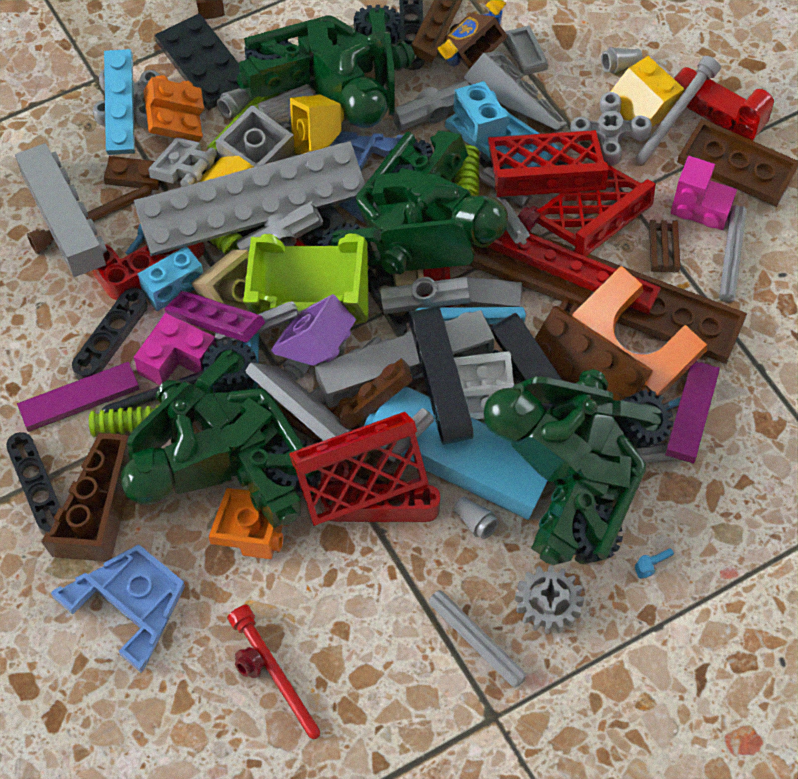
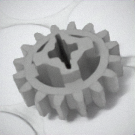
M549 565L547 572H543L540 566L536 567V575L527 572L525 574V581H519L517 588L519 592L515 594V601L519 603L516 609L517 613H525L523 623L526 624L533 621V630L537 631L540 626L545 627L546 634L550 633L551 627H555L561 633L564 623L572 627L574 624L573 617H580L582 609L579 607H582L584 603V597L579 596L582 592V586H573L576 577L572 575L566 578L564 576V568L558 573L554 572L553 565ZM548 591H550L552 600L551 608H549V602L547 601ZM560 611L564 612L561 615L555 616Z

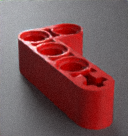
M684 67L673 79L685 91L697 75V72L689 67ZM710 79L703 83L686 108L715 125L753 141L768 123L774 106V99L766 90L756 89L746 100Z
M204 242L187 246L197 259L205 252ZM105 244L107 252L103 253L106 265L92 271L108 296L118 300L127 289L137 288L141 290L138 277L139 272L167 257L164 255H171L181 248L151 256L148 246L145 245L120 259L113 248Z
M345 460L339 462L334 472L347 477L349 474L347 462ZM321 472V480L325 475L323 472ZM330 478L324 491L336 496L344 482L336 478ZM373 484L371 489L380 492L386 490L388 484ZM427 484L329 521L431 522L439 515L441 496L436 487ZM350 485L342 500L349 503L356 501L362 490ZM320 496L323 513L329 510L331 505L328 502L332 500ZM398 500L403 504H401L400 506H392L391 504H389V502Z

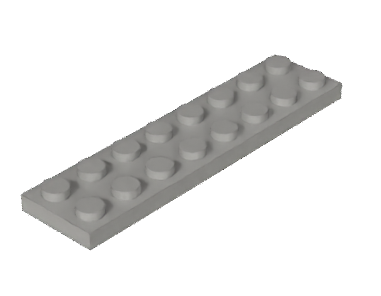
M351 141L140 198L134 200V205L150 255L155 256L261 226L268 221V217L279 213L286 215L311 201L318 210L356 199L357 193L365 185Z

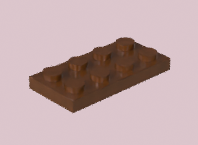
M702 118L677 160V163L683 166L688 156L714 163L713 179L776 207L798 170V160Z
M553 306L534 338L562 381L576 384L579 381L581 372L589 371L590 369L598 370L605 375V379L609 383L606 391L613 393V400H623L630 395L640 392L653 371L558 306Z

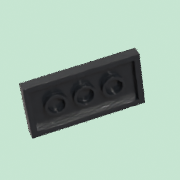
M200 13L154 35L156 43L184 80L190 81L194 87L201 88L203 103L207 110L217 106V100L222 93L240 88L237 81V74L240 73L238 61Z

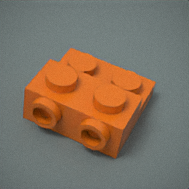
M164 75L151 77L143 90L149 133L200 142L203 137L200 115L204 110L201 88L194 87L190 81H182L180 83L169 81Z
M226 488L208 537L210 544L240 548L243 556L272 560L274 551L280 552L282 549L283 534L281 531L284 525L273 528L262 511H257L253 506L249 490Z

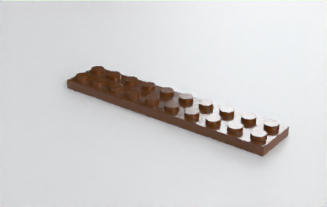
M529 232L530 234H533L542 239L555 243L571 251H574L575 249L562 243L556 242L554 240L548 239L546 237L540 236L538 234ZM472 245L475 257L468 266L507 281L521 282L523 287L560 301L566 299L570 305L576 303L579 307L594 293L591 290L528 265L518 259L504 255L501 252L492 250L489 247L481 248ZM591 254L586 256L615 269L620 267L618 264ZM624 267L632 276L659 286L661 290L649 315L628 307L620 315L617 323L667 342L686 325L707 344V351L703 354L704 356L727 364L746 319V312Z

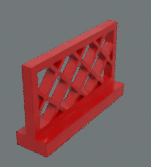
M596 130L488 137L489 153L495 178L496 197L606 190L609 168L607 162L603 160ZM591 140V145L587 149L577 144L579 141ZM559 142L565 146L559 151L550 145ZM533 144L538 148L531 152L525 149L524 146ZM506 146L511 150L504 154L498 151L496 147ZM572 149L581 155L574 159L566 153ZM545 151L554 157L547 161L539 155ZM519 153L526 157V159L520 163L512 157ZM588 158L596 163L583 164L582 162ZM559 160H561V161H563V162H565V163H567V164H569V165H554V164H556ZM533 161V162H535L536 164L540 165L541 167H527V166ZM505 163L513 167L512 169H500Z
M608 165V176L612 179H607L606 188H614L615 192L595 190V192L580 193V191L560 193L537 210L542 214L537 224L575 246L574 252L587 256L653 205L656 183L649 179L640 183ZM629 187L632 191L619 192V188ZM616 200V203L613 205H602L601 201ZM565 201H577L578 206H562V203ZM582 201H597V205L582 206ZM547 214H559L560 219H548L545 216ZM564 214H579V219H564ZM583 214H599V216L595 219H584ZM565 227H581V229L576 234H573L566 230Z
M406 412L289 453L313 526L429 484L415 434L417 432L415 421ZM408 437L410 446L404 456L392 451L397 441ZM378 449L383 454L375 467L363 462L369 451ZM389 455L401 460L394 475L382 470ZM347 459L354 462L347 477L335 473L334 471L339 462ZM407 464L417 468L418 478L410 481L400 479ZM360 466L373 471L365 486L353 481ZM316 470L325 473L318 488L307 483L305 474ZM379 474L391 480L386 490L377 492L371 489ZM331 476L344 482L336 496L324 491ZM350 485L362 490L356 501L349 503L342 500ZM310 491L314 492L313 497H311ZM320 496L333 501L328 511L316 514L315 505Z

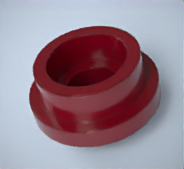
M535 205L530 209L526 206L518 215V218L528 232L534 228L542 215L537 211L538 208Z
M247 647L245 650L240 649L235 653V667L241 675L257 678L261 674L264 661L255 649Z

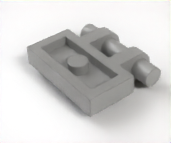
M176 137L149 167L150 178L174 184L181 177L183 178L180 181L182 187L198 183L202 178L204 170L210 169L214 164V159L218 153L214 148H209L206 152L201 151L199 142Z

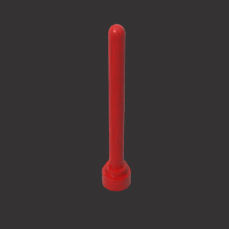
M247 604L236 608L227 616V620L234 630L244 633L253 649L261 655L266 670L309 738L317 739L320 736V729L254 626L256 624L254 620L255 614Z

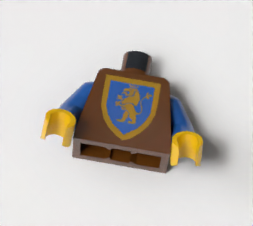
M490 0L485 5L490 10L489 13L483 15L471 13L459 24H454L450 28V32L444 38L446 42L437 48L450 66L459 65L461 60L470 70L483 53L492 52L508 37L500 26L502 9L506 5L505 1Z

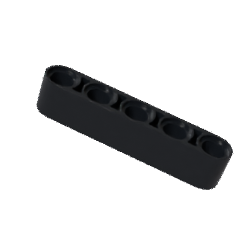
M440 307L410 311V328L441 443L445 445L473 439L472 421Z
M513 313L490 328L502 351L510 352L512 366L522 381L532 377H548L562 381L517 313ZM541 402V405L545 410L544 413H546L552 406H556Z

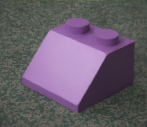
M332 294L298 312V317L289 322L271 351L275 355L312 366L324 360L330 362L339 354L340 350L338 348L340 344L351 335L350 329L356 319L339 299Z

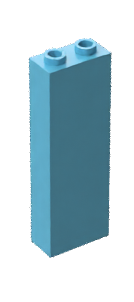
M405 386L380 406L376 414H369L364 426L402 412H406L412 418L422 408L429 411L434 417L430 399L428 396ZM471 417L474 433L473 439L443 445L434 420L417 438L426 471L529 520L548 480L538 474L512 447L510 442L496 436L487 428L486 424ZM408 448L401 454L402 456L406 454Z

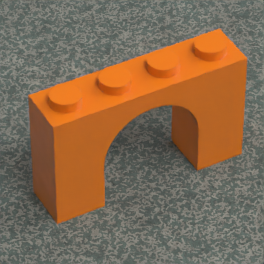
M621 265L572 316L652 369V373L640 391L656 392L655 397L663 395L707 351V344L688 326L684 325L656 352L635 354L622 347L615 337L617 320L643 293V285Z

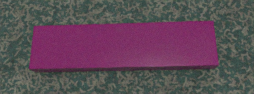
M181 291L164 309L167 314L183 322L246 343L265 324L261 315L186 291Z
M696 361L689 368L666 449V456L695 463L718 379L719 367Z
M129 362L19 402L17 406L26 429L30 432L140 390Z

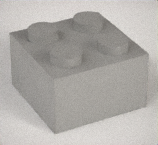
M253 105L216 140L219 159L226 156H240L254 167L289 158L295 153L294 135Z

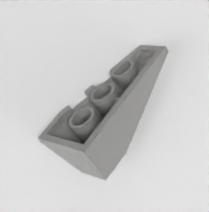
M501 51L483 53L465 74L464 78L469 82V85L484 81L488 88L495 92L497 101L502 105L556 130L563 129L568 125L549 102L537 98L538 90L536 87L522 81L521 78L524 74Z

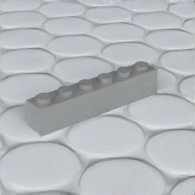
M44 143L15 154L21 175L73 277L105 266L103 253H106L107 249L101 236L95 237L98 233L91 218L86 220L88 217L87 210L82 201L77 203L79 196L74 185L68 186L70 179L65 168L59 169L62 166L56 151L51 153L47 144Z
M481 310L473 313L465 312L458 316V318L444 321L454 358L490 354L493 352L495 338ZM408 331L403 336L391 340H381L376 345L364 349H354L346 355L334 358L330 362L324 360L316 364V380L328 408L337 406L343 398H352L365 383L372 382L382 373L386 366L394 364L400 358L409 365L413 380L423 377L412 332Z

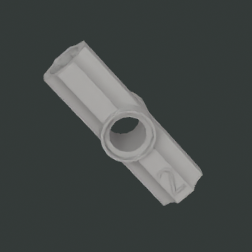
M460 81L440 90L433 87L426 88L418 94L415 100L395 107V114L392 117L398 130L403 131L425 121L433 124L442 121L453 110L455 89L469 86L468 82Z
M311 201L286 215L279 213L268 217V221L263 224L262 228L239 239L237 245L239 250L249 251L251 237L272 234L277 236L278 240L283 242L285 246H294L297 241L296 238L323 225V220L316 206Z
M421 277L410 285L381 288L384 314L414 311L419 307H443L470 303L467 277L434 281L429 277Z

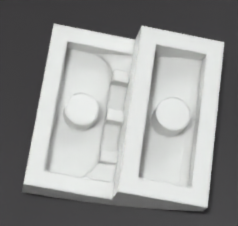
M507 351L454 358L470 417L483 419L484 405L487 399L497 390L515 386L513 383L511 354Z

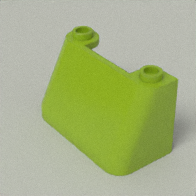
M272 234L251 237L243 303L250 312L260 314L290 301L295 303L298 312L334 294L356 319L354 324L365 323L368 320V252L365 237L358 234H346L345 237L339 239L338 246H285L283 242L278 240L277 236Z

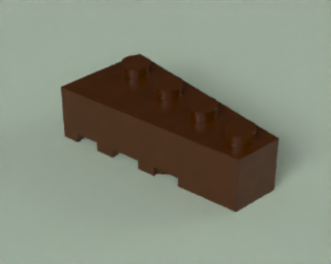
M98 434L81 466L83 470L76 482L73 481L68 490L69 496L64 506L58 509L53 518L55 522L50 532H46L41 541L52 557L105 562L112 559L127 498L121 486V474L125 465L130 461L127 444L128 435Z

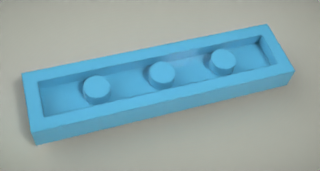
M131 49L104 51L107 155L135 153L133 53Z

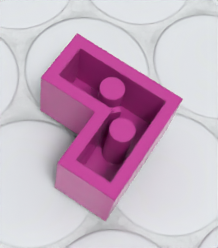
M688 156L678 181L670 214L704 224L709 228L724 230L737 189L711 181L715 167L714 163Z
M165 313L134 356L137 373L161 385L169 379L178 365L194 373L203 370L205 352L210 353L209 347L212 345L217 348L216 338Z

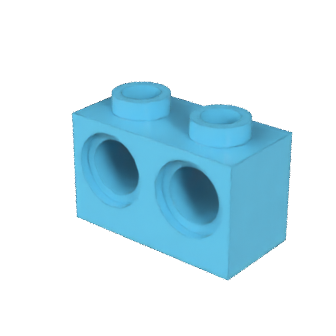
M484 81L455 89L453 110L475 144L487 142L488 137L506 136V128L509 123L508 112L505 108L501 107L495 92L491 91Z
M185 246L139 272L138 277L141 290L155 310L159 311L166 307L181 291L190 293L195 290L191 282L203 274V268L190 249Z

